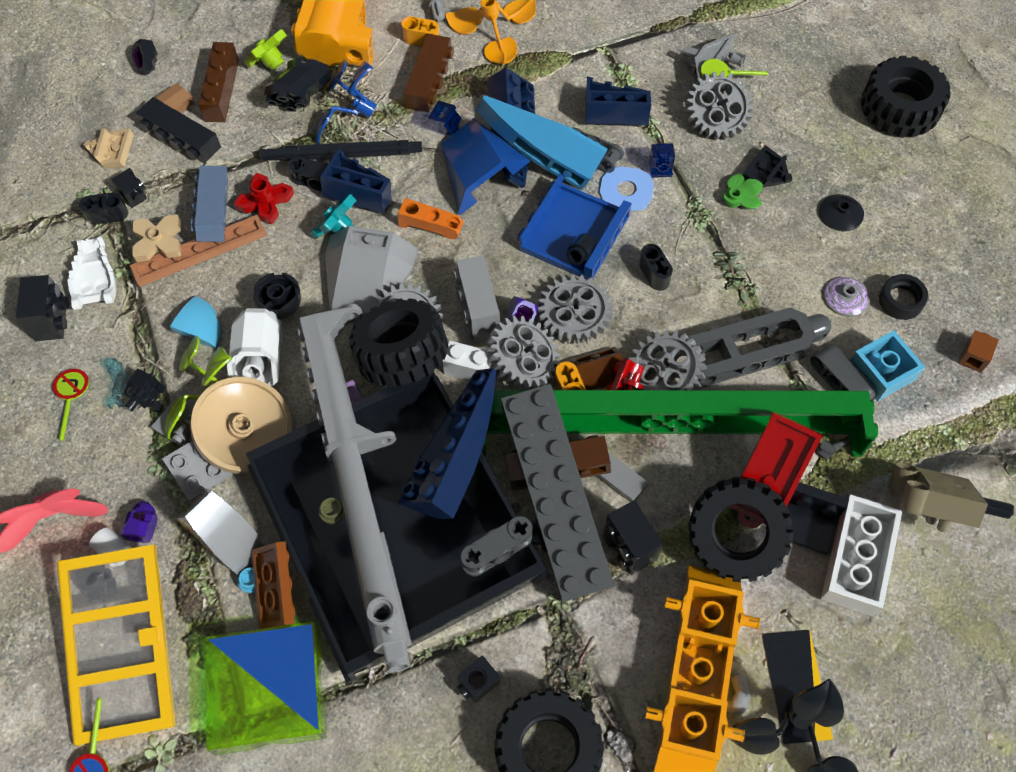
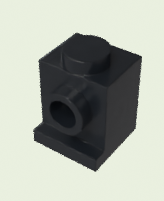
M131 168L126 169L111 179L119 194L132 208L147 199L146 194L143 192L145 186L139 178H136Z

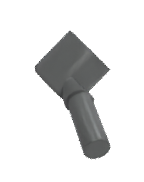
M846 437L833 445L825 440L817 452L825 459H829L836 450L850 443L851 440L849 437Z

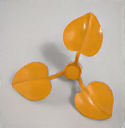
M481 0V8L479 10L475 7H466L446 13L449 26L456 33L462 35L475 32L477 24L482 23L483 15L488 21H492L497 41L487 44L484 49L485 57L491 63L507 64L516 57L518 47L516 41L511 37L500 39L496 24L499 11L508 21L512 19L516 24H523L534 18L536 0H515L506 5L504 10L496 0Z

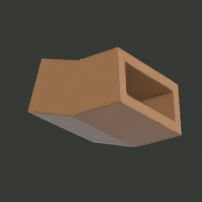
M177 83L156 97V99L180 113L194 104L193 97Z

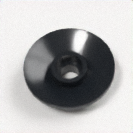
M843 194L828 196L822 201L819 215L824 224L829 228L846 232L860 226L864 219V210L861 204L854 198Z

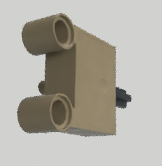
M896 462L888 488L902 494L898 505L899 508L908 513L925 515V521L931 525L939 521L937 530L940 532H947L950 522L980 528L984 514L1009 519L1014 514V505L982 497L967 478L923 469L902 462Z

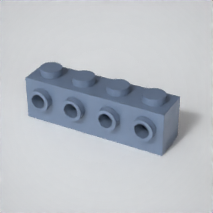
M200 165L199 174H195V187H198V189L194 188V202L197 203L192 204V215L195 218H191V232H196V241L225 242L228 194L227 166Z

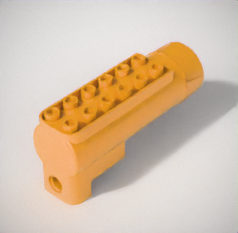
M302 0V7L297 10V22L292 25V36H295L294 51H297L298 56L317 60L327 64L329 67L339 65L343 60H346L348 65L360 66L364 61L372 65L374 58L372 28L366 27L365 0Z

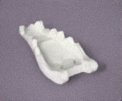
M100 236L91 240H78L77 255H74V261L71 262L73 269L69 270L68 279L72 308L74 310L82 309L83 304L105 301L106 304L113 303L117 291L116 280L105 253L103 238Z

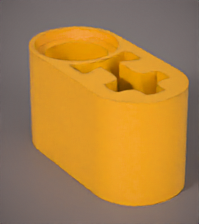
M410 16L404 18L401 22L403 40L409 45L422 47L427 33L439 35V25L434 20Z
M562 362L556 367L555 385L557 390H586L577 367L573 363Z

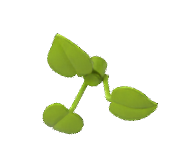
M195 335L181 357L179 371L184 372L188 365L204 375L202 385L206 386L208 384V387L221 380L215 378L214 375L232 358L224 348L219 347L211 357L206 371L193 361L200 343L199 336ZM185 394L183 397L179 396L172 404L164 424L165 435L168 439L171 440V431L182 415L186 402L190 399L198 400L200 395Z

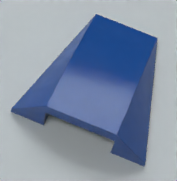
M475 118L441 143L457 210L460 215L477 203L472 191L506 166L513 175L530 162L528 158Z

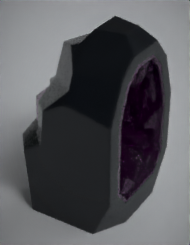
M139 39L132 47V60L138 71L149 75L151 71L155 70L158 52L152 40Z

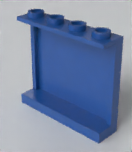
M559 174L556 181L553 180L550 183L547 195L541 197L537 211L531 213L526 228L520 230L517 238L519 241V251L578 277L583 275L585 280L589 278L593 280L629 219L632 203L623 200L620 207L563 184V174ZM589 234L595 239L597 246L585 263L580 265L572 264L567 258L568 247L578 235Z

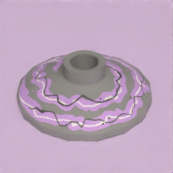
M839 277L827 284L824 290V300L834 313L841 316L854 317L861 315L867 310L870 303V293L859 280L851 277Z

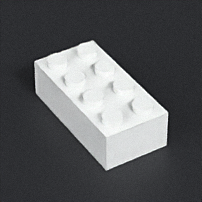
M850 494L847 508L840 516L821 600L874 617L884 606L902 510Z

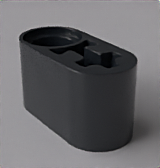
M114 192L85 196L79 202V208L87 221L93 225L123 221L129 214L121 196Z
M646 244L641 250L639 267L650 286L655 290L663 291L670 285L673 268L658 245Z

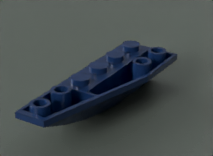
M504 68L488 78V97L535 114V89L533 84L508 68ZM490 126L491 131H492L493 133H495L497 136H499L501 139H503L505 142H507L500 134H498V133ZM529 163L513 175L506 166L502 168L507 181L520 188L525 187Z
M494 368L476 370L419 460L415 463L412 475L402 490L399 504L436 519H454L474 474L486 437L494 398L496 370Z

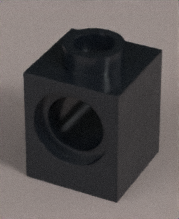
M482 655L457 676L459 682L457 689L466 700L471 698L476 703L501 682L500 676ZM472 676H482L484 683L480 687L471 686L469 680Z

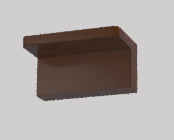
M616 347L570 359V362L577 367L586 390L613 383L616 377L613 370L616 362L623 361L622 352Z

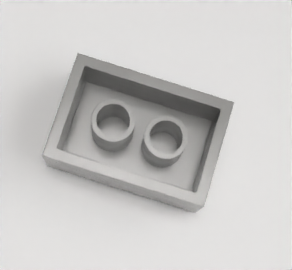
M482 255L457 260V270L453 271L456 282L455 289L457 297L460 298L461 314L465 318L467 336H472L473 344L487 341L491 337L489 335L490 332L500 322V313L485 257Z

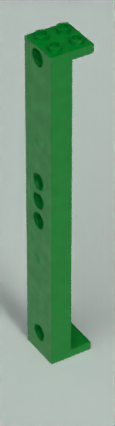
M494 390L489 425L482 448L484 456H486L487 434H511L501 404V398L527 390ZM553 390L567 434H762L774 411L822 435H848L851 440L850 450L852 457H862L866 450L870 448L875 438L878 437V425L874 423L873 419L875 406L873 400H870L869 391Z

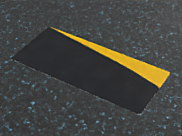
M810 630L763 634L780 726L784 720V713L790 712L791 697L821 684ZM791 721L788 722L782 734L784 744L811 742L808 728L799 729ZM816 722L813 723L817 741L833 740L831 727H823Z

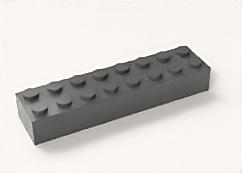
M551 384L501 398V404L561 601H569L614 587Z

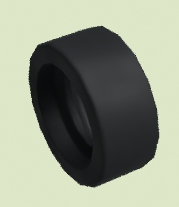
M898 274L886 281L879 295V304L889 316L899 320H909L920 314L929 298L928 290L925 284L918 278L909 274ZM901 288L909 291L914 295L916 304L905 306L893 299L890 293L891 290Z

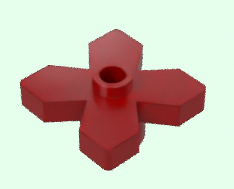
M256 173L250 180V193L240 194L234 205L236 210L245 214L259 210L261 220L273 224L279 216L275 204L289 202L294 195V190L292 186L284 183L272 186L267 176Z

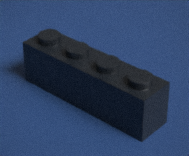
M154 97L136 112L140 121L139 125L144 131H150L159 140L167 141L178 151H184L193 160L197 159L205 164L221 148L215 132Z

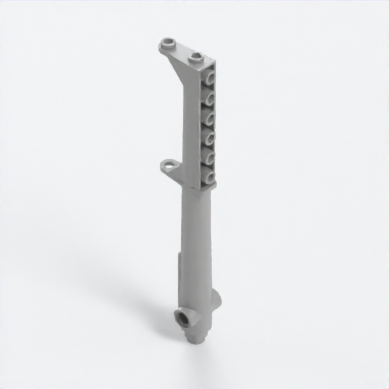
M349 304L345 308L321 313L316 312L300 317L302 327L297 329L301 343H306V347L302 348L305 362H310L311 368L307 369L310 383L315 382L316 389L311 391L315 405L320 404L321 408L320 411H316L319 425H324L326 430L325 433H321L328 461L334 462L373 649L376 653L384 654L388 672L394 673L403 671L411 666L407 647L411 646L412 642L384 532L380 533L361 454L393 444L396 441V436L391 431L374 433L356 423L335 345V340L347 323L357 321L363 315L362 309L357 304Z

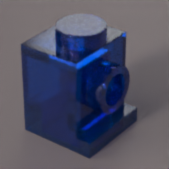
M439 100L428 117L438 132L450 136L459 130V123L462 118L455 110V105ZM441 112L444 114L443 118L439 117Z
M673 143L651 144L649 156L651 178L673 176L672 170L675 160Z

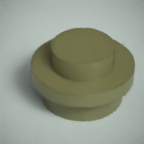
M338 498L324 500L319 507L320 518L327 524L340 522L345 517L342 501Z

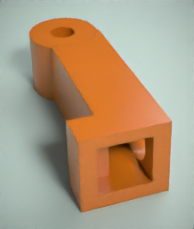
M407 198L404 199L398 212L399 227L407 228L409 225L441 234L448 239H456L464 224L462 218L451 212Z

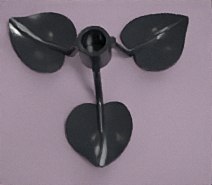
M827 679L815 687L792 696L790 699V712L784 713V720L778 729H776L774 721L761 717L747 719L732 726L733 728L745 730L743 742L734 740L739 746L750 753L764 755L772 753L779 747V738L777 736L783 734L788 722L791 721L795 727L799 729L808 728L814 754L819 764L811 765L808 768V772H858L856 765L845 757L831 756L823 760L820 755L813 723L816 722L823 727H831L838 724L844 716L842 697L831 679Z

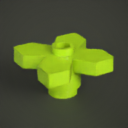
M283 29L279 30L267 41L264 38L255 45L256 48L249 53V57L243 62L248 69L261 60L267 68L274 71L285 62L282 58L283 55L278 50L281 42L287 37Z

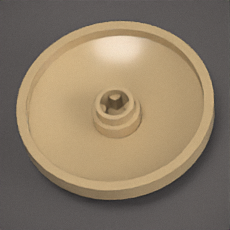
M231 377L212 384L200 395L191 414L190 432L196 449L211 465L229 473L249 474L250 471L247 465L251 463L246 453L292 432V417L283 397L270 385L254 378Z

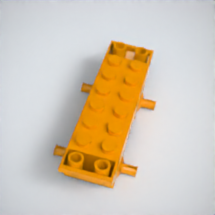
M688 565L682 600L668 596L665 600L664 608L680 611L664 709L659 710L649 706L646 708L645 719L661 722L653 772H715L725 739L744 741V729L741 730L728 726L726 718L727 694L738 631L741 626L758 630L760 618L744 615L742 607L744 592L741 589V582H733V578L729 577L722 579L713 570L708 571L704 568Z

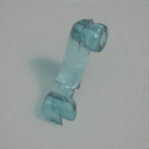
M109 358L105 362V366L114 382V386L112 389L113 394L106 401V405L113 409V405L116 403L121 408L124 406L121 396L124 395L129 378L122 363L116 358Z

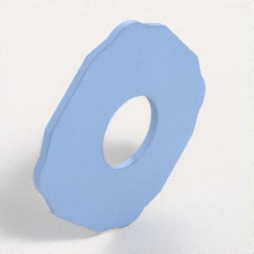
M620 166L616 167L613 172H606L602 177L600 195L602 200L618 207L625 200L632 203L631 211L643 210L652 200L654 183L649 173L638 168ZM625 181L631 182L636 186V192L633 195L624 196L618 192L617 186Z

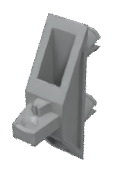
M736 33L705 44L701 50L688 46L683 49L681 60L693 67L692 77L694 84H696L695 82L698 78L702 79L700 73L701 66L708 59H718L723 62L728 60L730 63L740 68L742 67L747 55L732 51Z

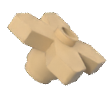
M178 215L164 216L156 226L147 218L133 221V232L136 237L141 239L133 245V257L136 262L149 261L154 255L162 253L167 258L181 256V244L179 240L173 237L181 231V220Z

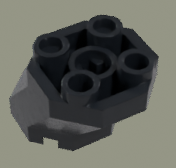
M302 58L290 60L287 62V70L265 87V102L269 105L282 106L284 110L289 112H296L297 108H306L310 104V97L331 80L332 71L329 70L327 64L314 59H308L307 63H303Z

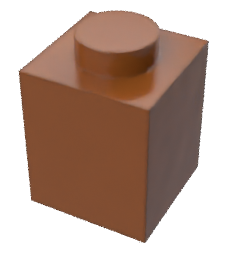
M975 330L966 341L958 364L982 373L991 362L999 339Z

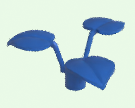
M343 60L332 77L329 91L331 92L338 83L347 91V94L355 97L351 103L354 110L338 106L328 108L319 120L315 130V140L318 144H320V135L335 111L353 113L356 116L360 113L367 118L374 112L377 104L363 96L356 89V84L371 69H374L368 62L364 61L359 66L349 87L341 82L340 79L347 66L346 60Z

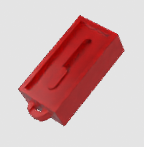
M773 411L740 478L748 479L749 477L756 479L760 483H766L788 505L823 435ZM745 504L729 506L738 511V520L743 526L752 529L757 528L762 523L766 525L764 518L755 508ZM745 515H747V516H749V517H751V518H753V519H755V520H750V519L746 518Z

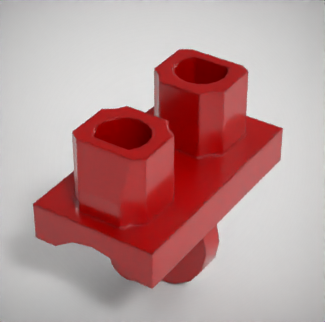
M623 358L622 362H616L613 369L614 374H616L613 383L607 384L605 390H643L644 386L639 383L645 367L628 358Z

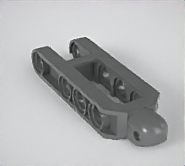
M786 308L688 336V341L693 338L696 342L695 346H700L702 349L701 354L719 350L723 358L722 361L706 365L707 369L701 371L705 375V379H698L701 388L805 358L811 343L821 341L829 334L832 326L830 319L823 314L807 317L805 313L793 308ZM783 328L793 331L801 330L802 336L799 339L740 355L735 342L744 340V342L749 341L750 338L762 334L767 336L771 332Z

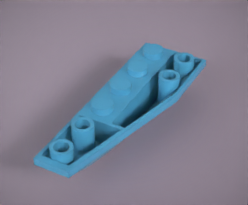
M486 95L483 96L476 109L498 134L524 156L556 176L563 174V180L581 190L590 181L607 151L606 147L569 126Z

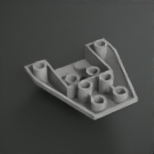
M348 226L331 235L325 252L330 311L345 308L349 304H357L362 309L363 314L370 312V304H378L375 296L384 297L383 289L389 293L391 292V285L397 290L401 282L405 283L414 269L418 249L397 234L387 231Z

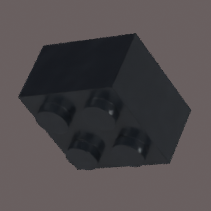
M50 275L21 277L16 319L35 342L64 339V329H67L66 310L69 308L67 296L63 295L59 285L52 280Z
M635 500L607 515L603 537L610 548L614 547L618 554L617 560L624 570L627 569L632 575L658 560L663 543Z

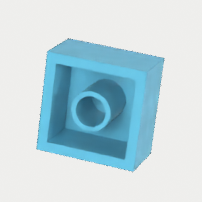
M894 330L855 351L851 358L852 363L875 386L877 395L874 398L877 402L916 381L925 368L923 363Z

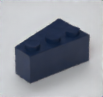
M587 76L585 124L649 125L651 91L626 85L624 88L612 86V82L605 81V84L595 82L592 77Z
M340 149L337 150L320 176L323 197L342 201L351 194L357 200L353 205L384 213L392 199L391 181L389 178L370 167L366 169L359 164L357 159L353 158L351 160L346 157Z

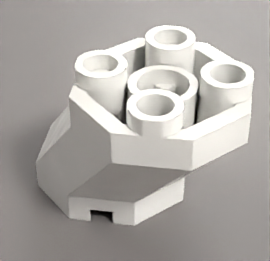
M247 308L233 321L229 356H231L232 360L227 363L228 378L249 377L260 380L270 386H274L278 382L283 335L282 323L273 311L270 312L262 308Z

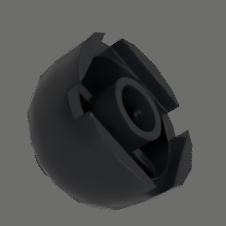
M269 273L260 278L255 284L253 299L258 308L267 309L270 312L273 311L280 320L288 318L296 312L300 306L301 292L299 284L293 276L287 273H282V275Z

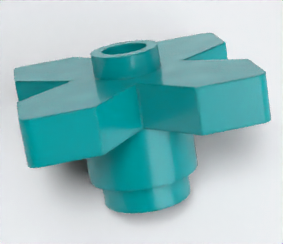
M349 194L342 201L335 203L333 207L329 206L322 213L324 218L315 225L309 234L314 239H317L323 233L326 234L330 230L335 234L348 226H354L352 220L345 213L357 200Z

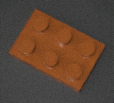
M286 541L275 542L251 550L259 630L294 624L295 607L291 597L292 579L289 576V553L286 549Z

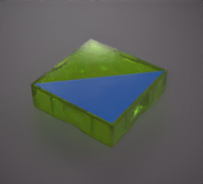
M315 621L205 637L208 752L214 755H223L255 750L270 744H295L327 739L325 698L321 688V672L323 667L320 628Z

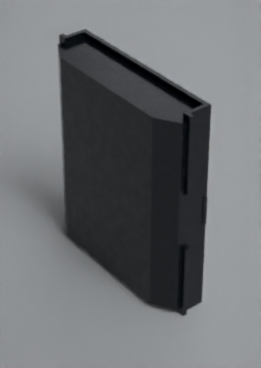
M435 373L429 377H423L422 381L418 383L412 382L409 383V386L404 387L401 385H397L396 388L386 387L352 403L357 424L374 433L391 431L396 436V441L393 444L361 454V459L380 533L384 532L412 642V645L408 646L407 649L519 591L539 577L543 581L551 577L532 542L527 547L513 554L506 561L495 565L479 576H469L464 572L461 561L463 549L482 538L489 531L517 517L508 499L505 498L497 484L496 476L482 451L454 519H436L398 503L402 496V490L412 475L415 463L419 460L453 407L451 399ZM315 420L247 452L246 455L251 463L247 466L280 539L287 542L286 548L299 576L303 577L311 594L309 598L311 607L346 683L349 684L357 679L356 673L383 663L385 659L384 654L376 653L373 649L346 519L344 517L336 524H327L319 516V507L324 500L328 498H338L341 500L334 462L328 461L321 435V433L326 432L325 426H320L319 421ZM516 530V531H515V534L518 533V532L521 533V535H524V534H525V531H524V532H520L519 530ZM473 557L469 559V562L473 561L475 564L479 562Z

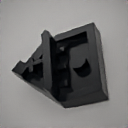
M766 145L763 146L742 174L745 180L756 179L763 184V188L789 183L793 180L792 175L788 173L786 165L787 155L781 157Z

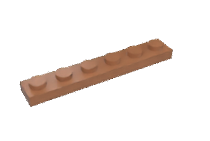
M254 215L225 227V242H200L194 239L181 245L180 257L167 258L162 253L154 255L149 261L136 262L131 264L130 267L137 284L141 287L263 238L267 234L258 215Z

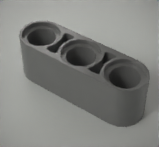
M829 344L810 357L812 367L834 391H869L870 400L877 395L876 388L871 381L836 345Z

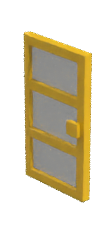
M156 545L57 561L73 746L91 743L97 698H102L97 741L175 727L176 720Z

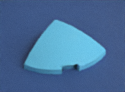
M195 296L187 302L170 325L173 332L192 338L195 335L199 336V344L215 349L219 346L222 334L221 323L217 320L214 308L199 297Z

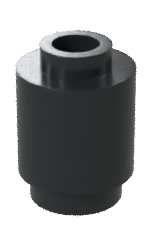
M589 234L578 235L567 249L568 260L575 265L585 263L597 246L595 239Z

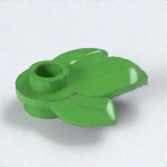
M735 174L727 182V189L723 194L724 202L731 208H736L740 205L747 209L758 208L762 205V202L756 196L761 192L763 184L756 179L745 180L742 174Z

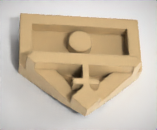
M102 128L100 136L92 140V142L86 141L83 145L104 168L125 167L134 133L130 129L108 132L105 128Z

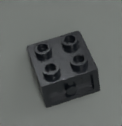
M799 482L787 505L793 528V540H791V543L828 555L832 549L839 518L846 510L849 499Z

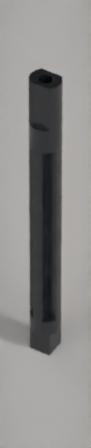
M409 140L285 146V148L261 149L262 160L286 159V161H290L297 156L310 160L332 159L338 149L343 151L344 155L348 158L410 155L412 152H423L422 141L409 142Z

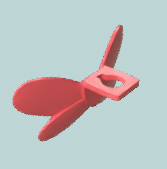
M73 488L61 491L55 489L36 496L32 504L14 507L0 513V524L9 523L0 533V553L7 552L17 546L31 532L40 519L57 513L97 517L107 514L108 508L97 502L74 499L80 494V490Z

